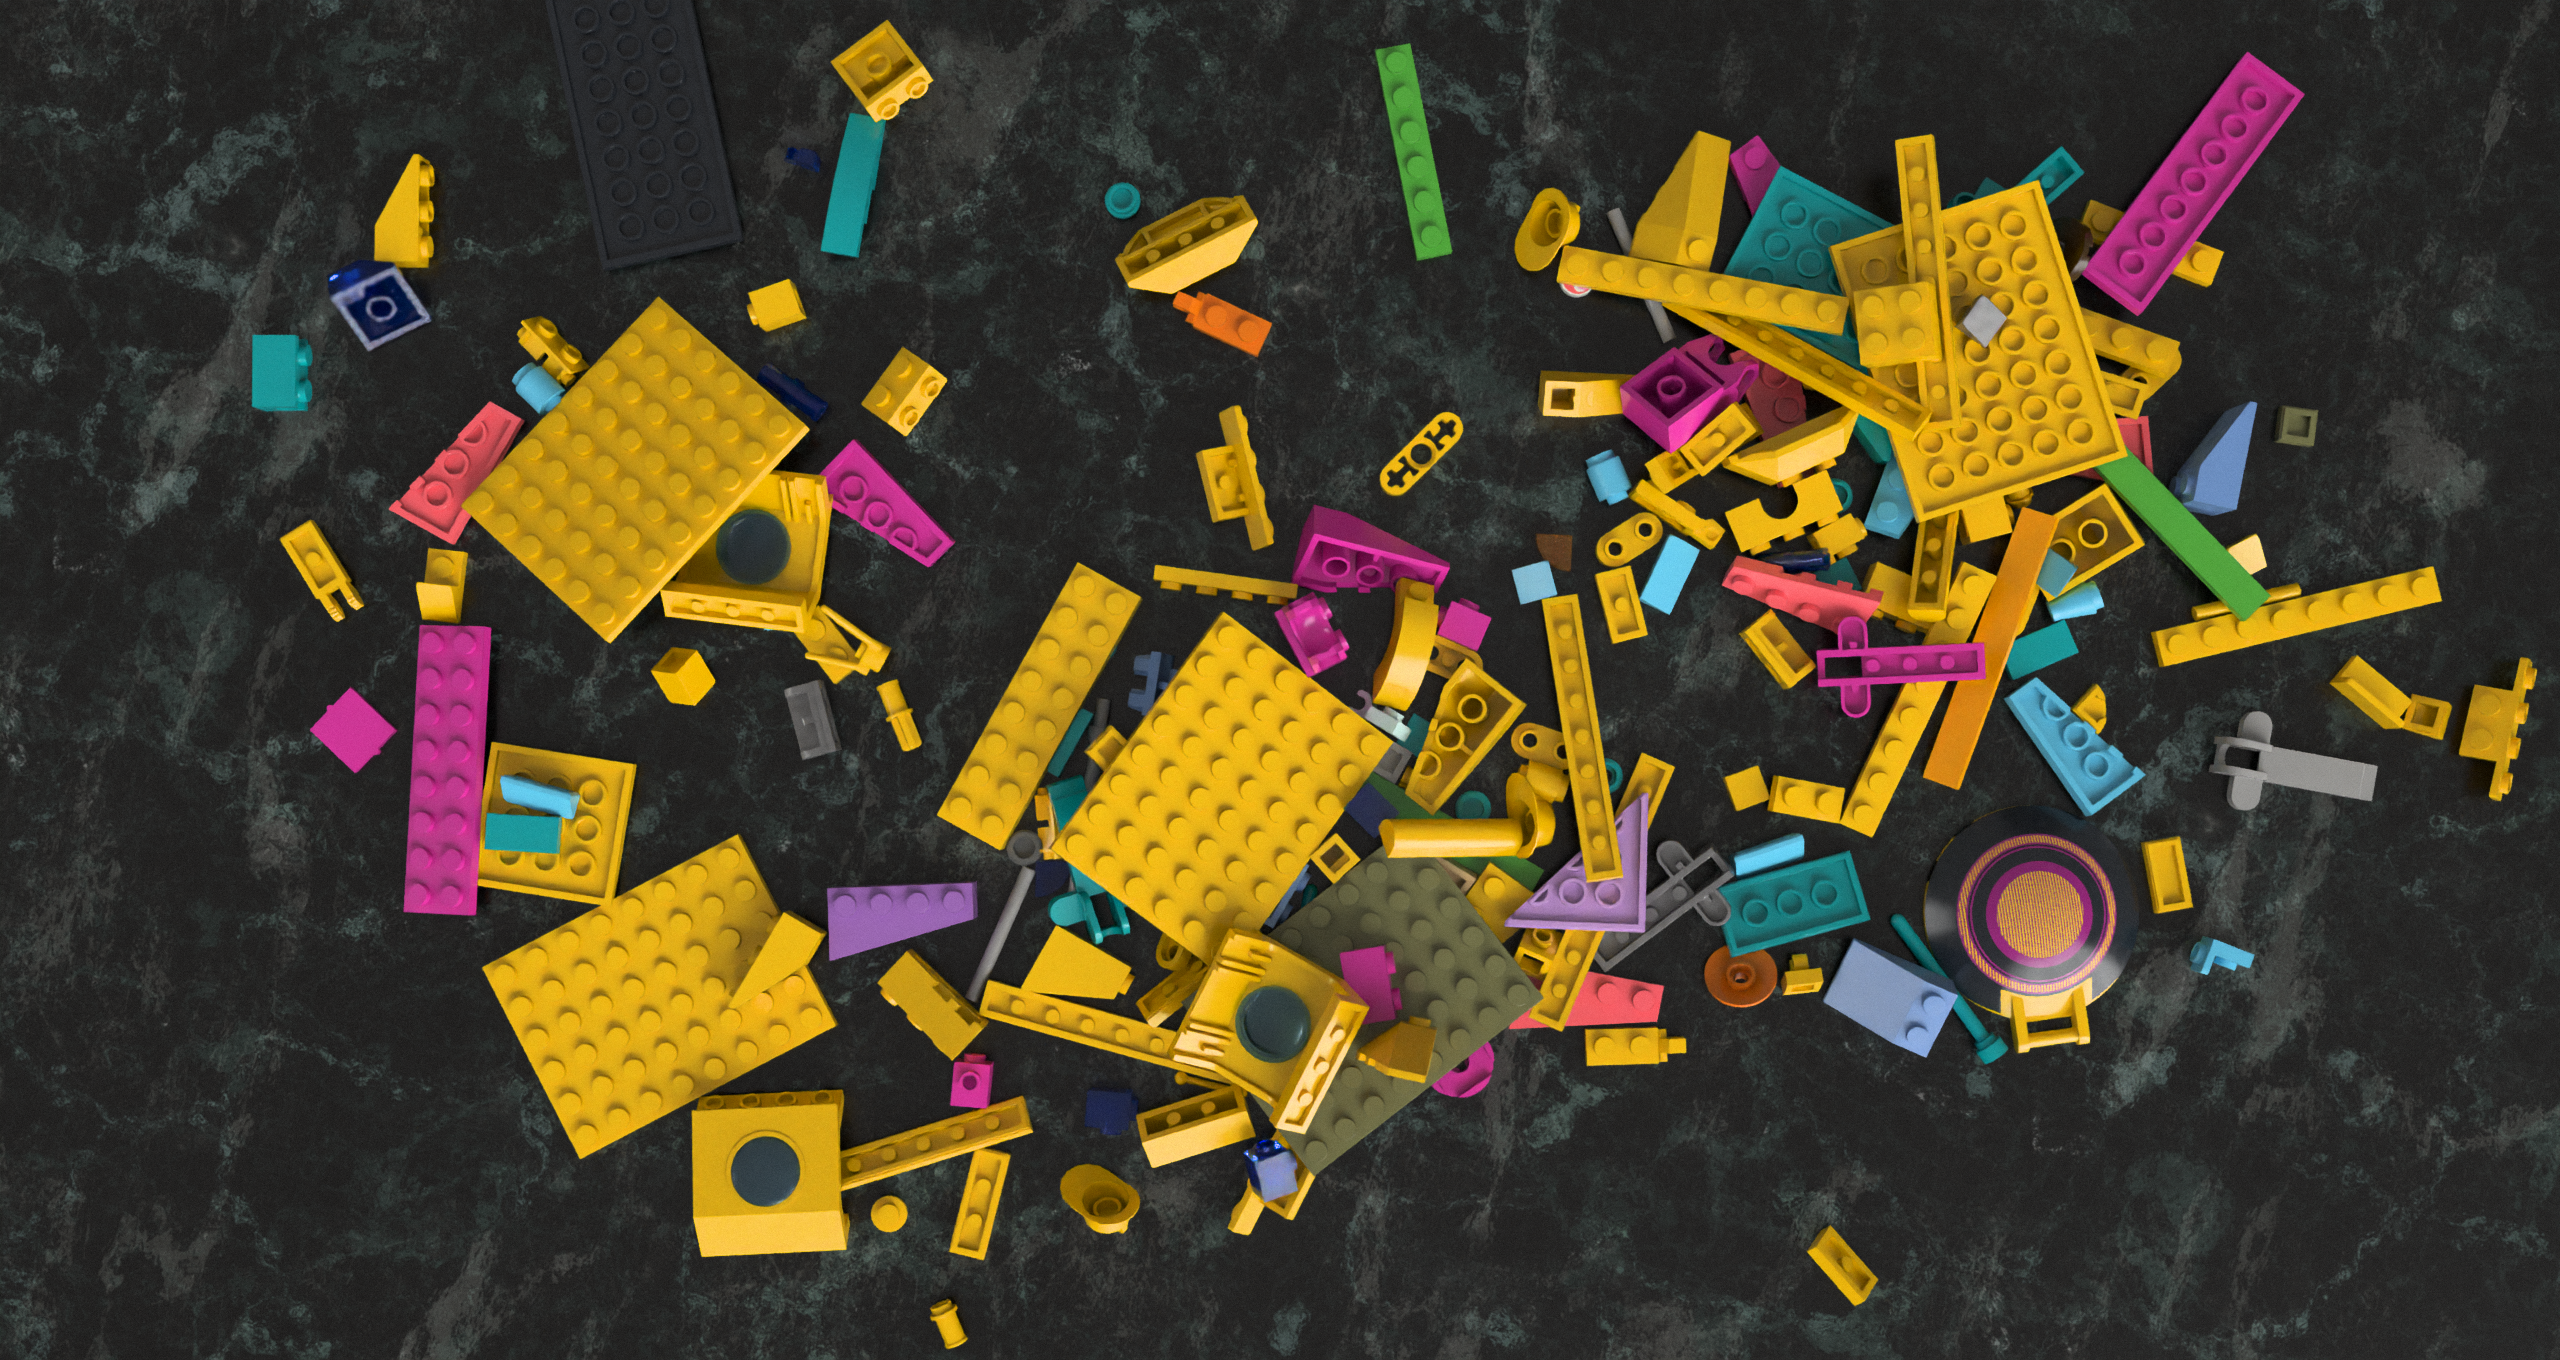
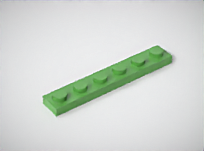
M1408 43L1375 50L1416 260L1452 254L1411 45Z

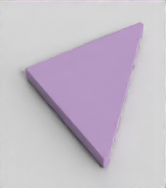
M1642 793L1614 819L1623 878L1587 883L1582 851H1580L1504 922V927L1645 933L1648 793Z

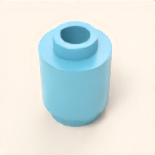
M533 362L523 366L512 379V383L516 386V392L539 415H545L561 402V399L566 394V390L542 366L537 367Z
M1612 449L1586 460L1589 468L1586 472L1599 502L1607 500L1608 504L1612 505L1629 497L1627 490L1632 488L1631 482L1620 457H1615Z

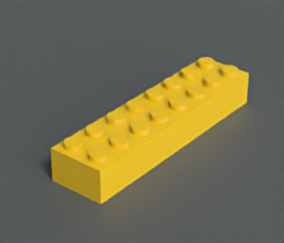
M1077 562L937 816L998 850L1005 848L1046 775L1047 767L1079 709H1082L1113 651L1143 600L1140 596Z

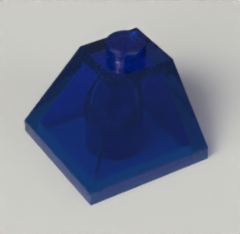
M358 260L327 275L330 299L368 351L432 320V316L395 262Z

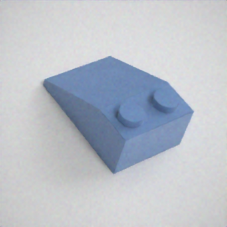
M2250 401L2226 410L2177 472V476L2172 478L2169 491L2188 511L2214 516L2237 509L2257 408L2256 402Z
M1853 938L1823 998V1002L1891 1043L1927 1057L1958 997V993L1953 980Z

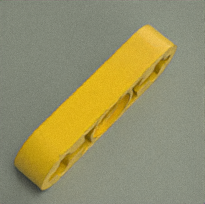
M1450 412L1437 415L1384 467L1379 479L1382 490L1391 496H1400L1406 493L1460 439L1463 432V424L1460 418ZM1442 421L1447 424L1451 421L1455 425L1452 430L1455 436L1451 438L1449 435H1445L1438 442L1444 448L1438 451L1436 445L1424 436L1429 432L1433 439L1440 430L1438 423ZM1419 444L1426 445L1431 450L1430 461L1426 464L1415 463L1411 458V450L1414 446ZM1404 457L1408 466L1418 471V473L1412 476L1409 470L1402 478V482L1405 485L1402 488L1398 485L1391 488L1387 484L1390 479L1387 473L1390 471L1395 474L1404 467V464L1398 461Z

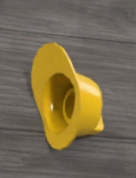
M1556 188L1544 189L1536 196L1515 239L1517 261L1522 268L1529 271H1538L1549 265L1559 248L1569 245L1576 239L1579 233L1580 206L1574 202H1569L1562 191Z
M1512 773L1506 784L1508 818L1517 819L1521 825L1523 840L1516 856L1519 859H1525L1533 854L1535 848L1551 844L1556 827L1555 814L1550 802L1539 795H1535L1530 782L1524 775Z
M1084 1164L1075 1166L1067 1171L1061 1179L1060 1191L1062 1198L1071 1208L1081 1214L1087 1225L1096 1232L1110 1234L1118 1231L1124 1233L1127 1230L1130 1218L1139 1209L1140 1198L1138 1192L1110 1171L1098 1165Z

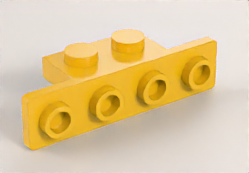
M1236 405L1219 413L1226 446L1202 450L1196 453L1212 522L1244 517L1251 547L1254 551L1274 543V529L1271 520L1267 516L1264 504L1265 492L1259 483L1255 468L1257 462L1247 435L1248 423L1246 417L1242 414L1240 405Z
M2526 657L2520 658L2513 691L2474 685L2459 750L2460 756L2496 762L2489 797L2496 801H2501L2503 793L2509 794L2513 773L2508 772L2510 759H2517L2521 744V738H2516L2518 724H2525L2529 709V703H2524L2526 690H2532L2536 680L2537 669L2532 668L2531 660Z
M1278 1129L1274 1136L1266 1143L1264 1156L1258 1168L1250 1175L1247 1182L1248 1187L1241 1201L1234 1207L1231 1213L1228 1229L1232 1232L1249 1235L1264 1206L1286 1219L1293 1220L1315 1178Z

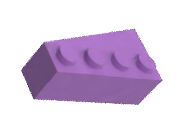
M977 881L834 886L827 888L830 961L978 917Z

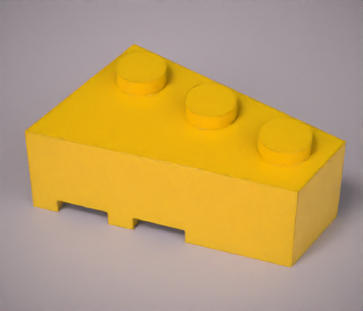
M913 949L906 951L877 982L883 988L880 991L881 995L892 1005L896 1006L898 1004L908 1014L906 1016L907 1019L917 1029L923 1030L933 1040L932 1042L952 1061L989 1023L984 1016L978 1015L979 1011Z

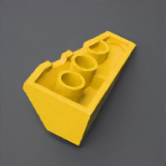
M1410 1015L1409 1022L1401 1020L1357 1050L1355 1058L1365 1061L1367 1065L1375 1066L1376 1070L1385 1075L1425 1083L1429 1072L1437 1028L1430 1026V1019Z

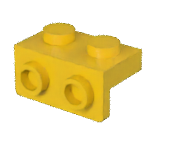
M902 347L861 405L902 435L907 436L919 422L921 416L935 397L938 396L947 382V378L928 363Z

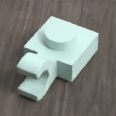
M1359 690L1357 694L1365 699L1366 702L1364 708L1361 710H1356L1351 706L1349 708L1364 720L1405 742L1412 730L1401 723L1404 716L1385 706L1383 712L1378 710L1377 704L1372 703L1373 696L1366 691Z

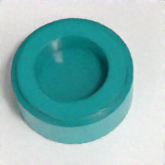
M1467 791L1456 800L1455 814L1458 819L1489 818L1491 804L1483 793Z

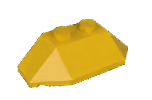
M1243 195L1234 196V198H1202L1138 230L1126 245L1123 253L1119 254L1115 261L1129 288L1173 294L1235 263L1256 228L1258 221Z
M1842 406L1728 456L1722 461L1723 467L1770 486L1782 482L1785 488L1803 480L1804 477L1801 472L1814 467L1816 473H1819L1837 465L1834 458L1845 452L1859 413L1846 406Z

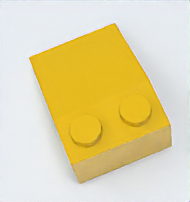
M2106 482L2051 515L2059 518V522L2049 548L2078 566V569L2058 596L2145 545L2143 538ZM2039 586L2048 602L2055 599L2054 596Z

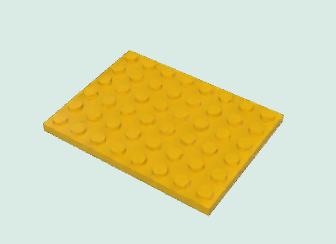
M2039 180L1941 211L1962 427L1923 431L1922 429L1912 442L1886 429L1916 523L2128 456ZM1903 223L1828 248L1843 297L1850 298L1848 312L1857 340L1854 291L1909 284ZM1981 294L1987 297L2007 317L1986 348L1955 327L1975 298ZM1916 362L1867 368L1869 377L1920 404Z
M657 297L565 394L561 402L547 413L460 506L604 640L611 643L810 429L660 297Z
M1220 612L1128 738L1125 745L1112 760L1109 767L1104 771L1055 838L1049 849L1210 967L1230 927L1251 932L1253 928L1258 931L1310 860V856L1320 846L1393 741L1310 677L1308 678L1306 674L1228 614Z
M740 834L614 898L612 906L601 905L482 967L580 1159L838 1025L808 965L803 966L735 1009L728 1007L733 997L728 995L732 986L740 976L745 978L752 967L747 964L752 952L758 945L763 947L770 936L766 933L768 925L776 914L782 916Z

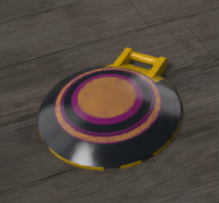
M2032 805L2013 806L1988 813L1971 822V825L1950 840L1938 856L1930 881H1927L1923 902V920L1931 954L1947 977L1953 980L1958 992L1965 998L1992 1013L2010 1018L2013 1045L2016 1053L2029 1052L2030 1048L2069 1042H2076L2077 1045L2090 1043V1032L2086 1006L2098 999L2118 979L2132 954L2137 938L2139 902L2131 871L2117 847L2105 834L2094 825L2072 813L2056 808ZM2071 1016V1028L2028 1034L2026 1022Z

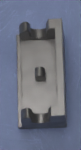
M815 680L785 689L784 693L789 705L802 760L842 750L824 681Z

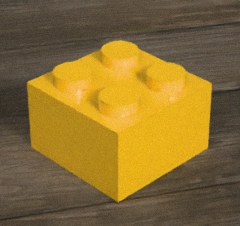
M1929 281L1854 291L1860 365L1867 368L1942 359L1935 285Z

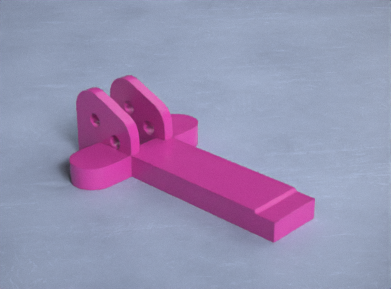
M1848 616L1840 622L1838 626L1839 648L1817 649L1818 687L1840 686L1842 709L1848 716L1854 718L1864 716L1870 709V684L1986 679L1984 642L1868 648L1867 625L1864 620L1857 616ZM1861 656L1862 676L1826 677L1825 658Z

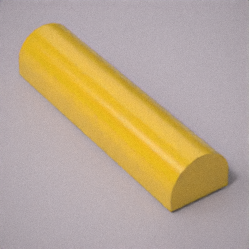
M1959 510L1919 523L1907 606L1909 615L1916 620L1938 622L1946 617Z
M1514 818L1384 819L1378 826L1388 858L1516 856L1523 840L1521 825Z

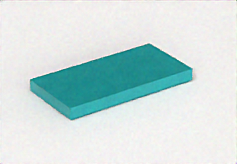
M1850 850L1718 887L1731 905L1730 918L1725 924L1721 925L1730 958L1871 920Z

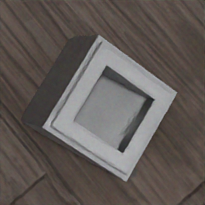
M1981 294L1975 298L1955 327L1986 348L2007 317L1987 297Z

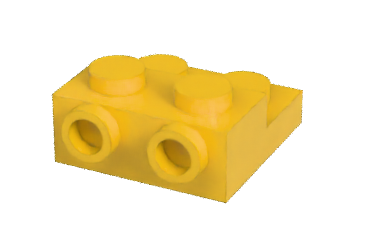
M888 20L831 61L833 67L876 123L881 119L889 120L896 116L899 112V105L910 97L916 99L923 96L928 90V84L933 81L924 65Z

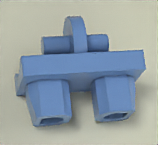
M1152 651L1151 655H1138L1135 657L1134 674L1147 676L1146 690L1131 689L1128 707L1142 712L1143 716L1147 714L1178 671L1173 669L1174 655Z

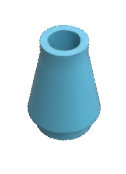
M2092 580L2087 583L2083 581L2052 601L2046 602V606L2053 622L2061 619L2096 614V610L2104 607V603L2095 582Z

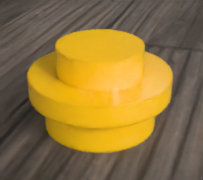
M893 1195L883 1196L878 1199L871 1210V1218L874 1225L884 1232L899 1230L905 1224L908 1216L906 1204L900 1198Z

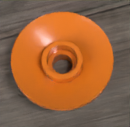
M1726 945L1710 956L1705 966L1704 977L1709 992L1718 1001L1733 1007H1750L1761 1003L1771 995L1777 983V968L1772 957L1763 949L1730 958ZM1742 978L1745 979L1747 982L1737 983L1735 981L1737 979Z

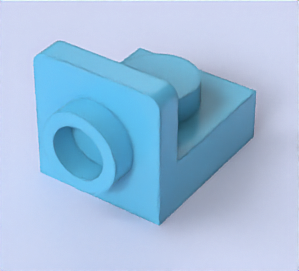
M2202 936L2201 941L2197 942L2191 951L2190 961L2192 965L2190 969L2208 975L2212 963L2235 971L2237 965L2250 968L2255 955L2221 941Z

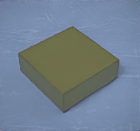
M2284 405L2278 407L2274 442L2306 447L2314 446L2318 410Z

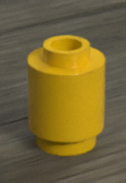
M1531 759L1527 766L1520 765L1517 773H1521L1528 779L1535 795H1539L1551 804L1553 801L1563 802L1570 781V776L1563 774V769Z

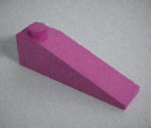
M1313 505L1302 529L1291 583L1321 592H1337V588H1358V593H1370V588H1391L1395 593L1396 584L1400 577L1434 585V593H1437L1450 569V563L1348 513Z

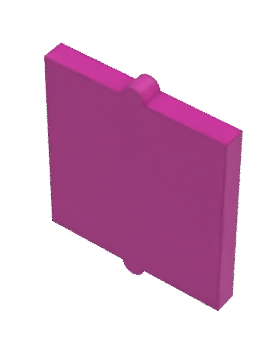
M350 687L334 705H328L326 708L327 712L310 729L354 773H357L373 755H379L381 753L380 748L397 731L353 687Z

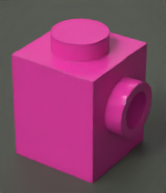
M1460 598L1459 603L1451 601L1448 608L1440 607L1437 621L1439 629L1436 635L1477 652L1492 618L1479 613V605Z
M964 1053V1059L958 1058L954 1062L950 1105L986 1109L990 1105L994 1061H985L986 1055L978 1053Z

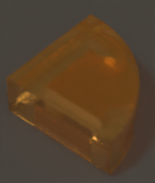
M1536 534V544L1542 558L1545 561L1548 560L1552 567L1564 572H1570L1572 536Z

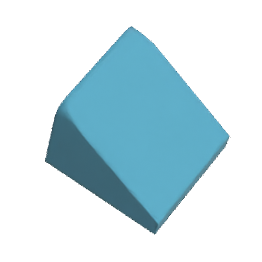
M2049 548L2036 584L2057 598L2078 569V566Z
M1548 560L1511 570L1520 605L1557 595Z

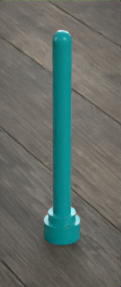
M1894 914L1891 917L1892 926L1922 967L1948 978L1904 916ZM1956 989L1958 997L1952 1008L1975 1038V1046L1978 1048L1976 1050L1977 1055L1984 1064L1991 1063L2002 1056L2008 1050V1047L2000 1036H1995L1993 1032L1988 1033Z

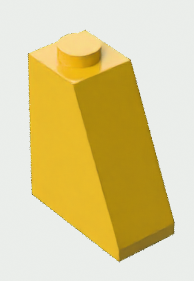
M1056 925L1021 989L1026 992L1115 999L1118 992L1123 995L1126 994L1135 976L1130 974L1133 967L1131 963L1094 944V942L1071 929Z

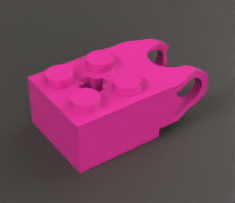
M1713 333L1689 341L1679 349L1673 347L1620 386L1623 414L1671 454L1692 439L1732 403L1740 402L1746 390L1759 376L1758 363L1751 359L1738 361L1732 365L1717 364V359L1725 350L1723 339ZM1715 344V346H1714V348L1712 349V351H1711L1710 353H1708V352H1709V349L1712 347V345ZM1746 371H1748V373H1747V375L1745 376V378L1741 381V379H1742V377L1744 376V374L1746 373Z
M1314 592L1282 607L1274 613V617L1302 671L1308 678L1344 661L1347 658L1345 651L1349 650L1348 643L1341 630L1333 631L1328 621L1333 615L1323 597L1317 599Z

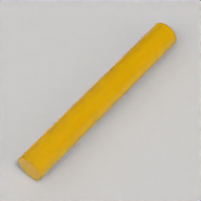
M2298 583L2267 589L2266 591L2271 596L2262 605L2300 597L2301 588ZM2221 600L2194 606L2191 609L2195 621L2231 613Z

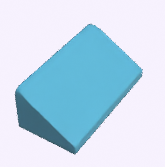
M1672 534L1667 535L1638 596L1639 601L1670 615L1700 550Z
M513 774L501 776L500 784L505 801L567 819L574 818L580 798L578 792Z
M1791 833L1730 854L1728 858L1734 869L1735 878L1737 880L1746 879L1803 859L1804 838L1799 833Z

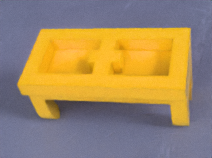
M1769 609L1739 633L1783 689L1791 688L1816 667V664L1807 656L1776 617L1772 609Z

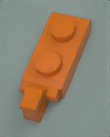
M1178 291L1173 302L1174 308L1188 314L1185 321L1192 324L1194 329L1255 357H1258L1272 327V323L1210 294L1206 295L1198 292L1197 297L1194 298Z

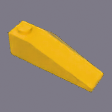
M1702 131L1695 133L1676 162L1671 175L1656 193V198L1646 213H1643L1637 222L1628 257L1709 272L1718 238L1731 141Z
M1466 658L1443 687L1438 707L1429 725L1427 737L1418 755L1405 794L1434 816L1504 735L1527 704Z

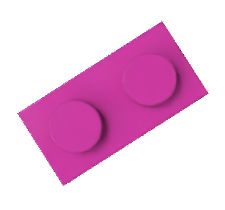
M1384 944L1339 953L1344 980L1370 1007L1361 1025L1396 1019L1398 1017L1397 1010H1402L1403 1006L1400 989L1392 987L1390 974L1396 973L1393 951L1386 952Z

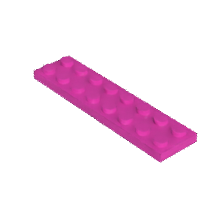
M2246 52L2092 255L2082 275L2136 316L2140 315L2305 94L2249 52Z
M420 625L404 912L476 915L491 627Z

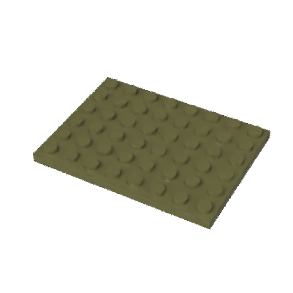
M1383 845L1267 935L1343 980L1339 953L1385 944L1386 952L1393 951L1396 973L1390 974L1392 987L1400 989L1403 1006L1402 1010H1397L1398 1017L1396 1019L1360 1026L1305 1134L1277 1129L1311 1174L1315 1176L1544 999L1435 857L1388 858ZM1198 989L1181 1002L1187 1011ZM1277 989L1260 991L1248 1001L1244 1010L1243 1024L1246 1035L1257 1049L1273 1056L1291 1054L1302 1045L1306 1038L1308 1029L1306 1013L1300 1002L1285 991ZM1410 1015L1430 1019V1026L1437 1028L1429 1072L1425 1083L1385 1075L1376 1070L1375 1066L1367 1065L1365 1061L1355 1058L1356 1052L1361 1046L1401 1020L1409 1022ZM1250 1092L1270 1119L1274 1108Z

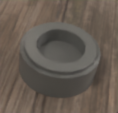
M1017 831L1011 835L1007 842V854L1018 865H1031L1038 861L1042 855L1039 850L1042 849V842L1034 831Z

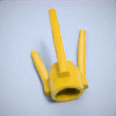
M822 605L820 608L822 612L833 619L845 631L861 641L854 655L860 661L857 663L812 652H806L805 657L821 663L856 670L865 676L870 669L878 673L891 647L871 638L826 605Z

